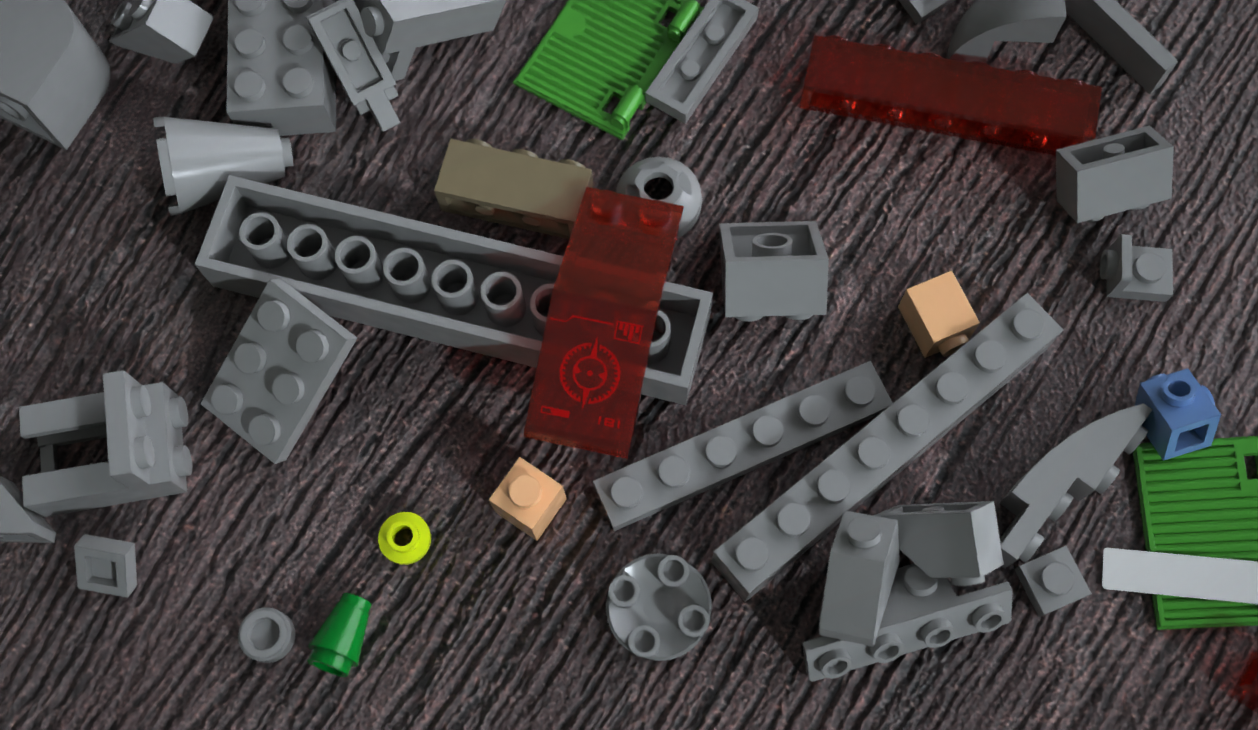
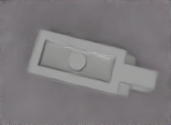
M339 0L307 16L306 19L351 104L357 108L359 114L362 115L371 111L383 132L400 124L389 100L399 96L394 87L396 82L373 37H369L365 33L361 14L354 0Z

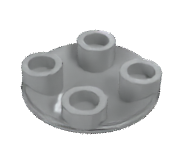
M669 554L644 555L626 564L611 582L606 599L607 620L618 642L632 654L654 661L671 660L692 650L705 635L712 613L710 592L702 575L680 556Z

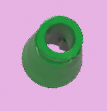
M343 593L339 602L336 603L309 643L308 648L311 650L307 662L324 672L347 677L351 667L358 666L372 604L360 596Z

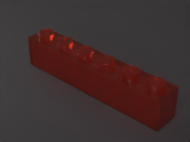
M814 35L799 108L1056 156L1057 149L1095 140L1102 87L1086 84L1079 79L1069 78L1061 80L1039 76L1030 70L1011 71L990 67L988 64L980 61L962 62L945 59L935 53L917 54L896 50L894 47L886 44L868 45L851 42L844 37L836 35L827 37Z

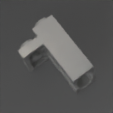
M354 0L361 14L365 33L369 37H373L394 80L398 81L405 78L415 48L494 30L506 0Z
M122 370L103 374L104 392L20 406V436L24 439L37 437L41 462V473L22 476L23 506L44 517L186 493V476L192 474V458L188 447L183 445L182 427L188 425V410L183 397L177 395L164 382L141 385L126 371ZM107 438V462L58 470L57 446Z

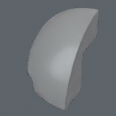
M976 0L962 16L952 34L947 52V64L984 65L995 41L1053 43L1066 19L1065 0Z

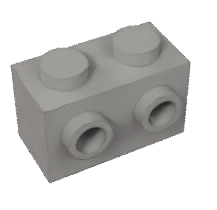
M1149 125L1057 149L1056 201L1077 223H1081L1084 221H1098L1104 216L1130 209H1144L1153 203L1172 199L1174 146Z

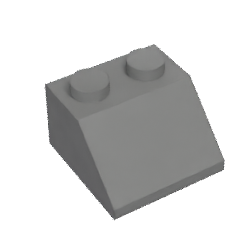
M816 221L719 223L722 298L725 317H735L741 321H757L763 316H785L792 320H805L813 315H826L829 258Z

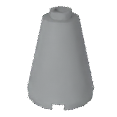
M165 116L153 117L154 127H165L166 138L156 139L166 196L176 195L178 204L169 205L170 216L183 214L219 201L229 175L267 184L285 177V167L294 166L289 137L280 138L278 129Z

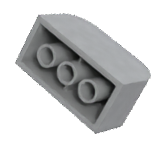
M0 0V118L67 150L108 89L110 83L108 60L64 0Z

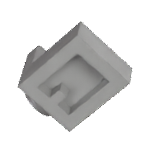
M1120 234L1110 248L1103 251L1099 270L1101 279H1106L1107 297L1167 302L1173 296L1172 249L1132 246V235Z

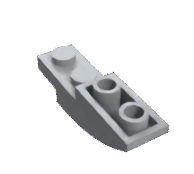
M1143 403L1119 410L1090 423L1050 450L1015 483L1000 502L1002 506L1016 515L1000 538L1004 564L1001 567L1005 569L1018 559L1026 563L1044 540V537L1037 533L1047 518L1056 522L1068 508L1074 497L1081 501L1093 491L1103 494L1120 472V469L1113 464L1123 451L1130 455L1145 438L1149 430L1142 426V424L1153 409Z

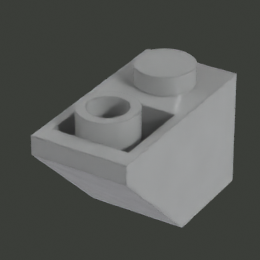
M125 0L120 4L112 17L111 24L116 26L109 41L116 46L177 64L196 56L214 16L190 0H132L130 2Z

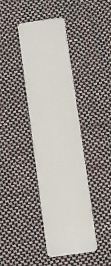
M1105 548L1103 550L1102 587L1108 590L1258 604V562Z

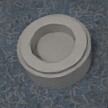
M269 607L259 608L249 613L242 621L238 631V642L242 651L251 659L263 663L276 662L285 657L292 649L295 641V627L291 619L283 612Z

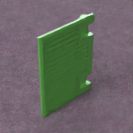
M568 0L513 81V84L602 131L623 140L630 130V120L637 109L643 110L647 103L645 102V92L704 8L696 0ZM668 11H671L676 15L668 28L660 25ZM613 96L621 99L612 114L604 111Z
M1258 436L1215 438L1209 447L1164 461L1152 443L1139 444L1133 451L1146 551L1258 562V479L1247 478L1244 456H1255L1258 475ZM1152 594L1156 630L1258 626V604Z

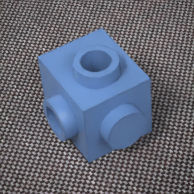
M1188 368L1168 375L1157 374L1140 383L1135 406L1144 403L1153 409L1142 426L1149 430L1146 436L1163 461L1212 445L1221 413L1216 408L1209 389L1203 385L1200 386Z

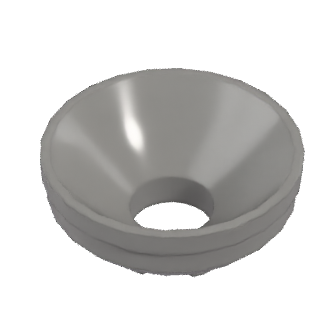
M667 157L643 159L629 167L621 176L615 194L616 213L625 229L639 239L656 243L678 239L692 229L700 216L702 207L700 184L694 173L677 160ZM653 178H664L672 184L673 192L665 199L655 200L645 193L644 186Z

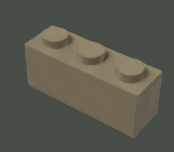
M450 138L434 192L441 211L580 242L594 192L592 169L585 168L584 165L574 160L562 159L556 162L539 158L536 154L524 149H514L510 152L492 148L488 143L478 139H467L464 142Z

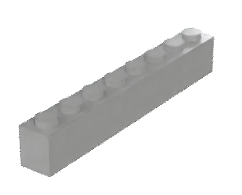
M1027 292L713 552L711 563L744 602L749 600L841 522L844 510L854 512L1045 352L1062 333L1063 329Z

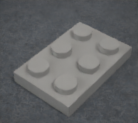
M271 279L264 288L203 398L201 405L274 464L286 461L352 349L357 337L282 279Z

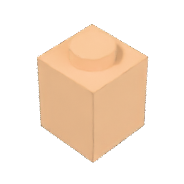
M953 271L906 289L898 306L924 358L941 352L943 357L951 356L969 341L980 324Z
M521 457L518 458L489 498L495 513L536 541H538L567 500L563 485Z

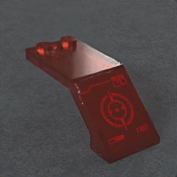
M586 187L551 296L524 428V437L628 458L637 422L640 398L657 316L682 221L684 206L616 193L610 190Z

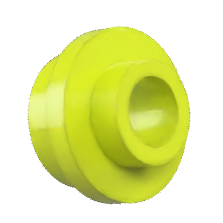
M400 512L390 516L382 524L378 534V544L381 552L387 559L396 564L408 565L419 561L427 553L431 544V532L427 523L419 515L411 512ZM402 529H410L413 533L411 542L405 546L396 545V534Z

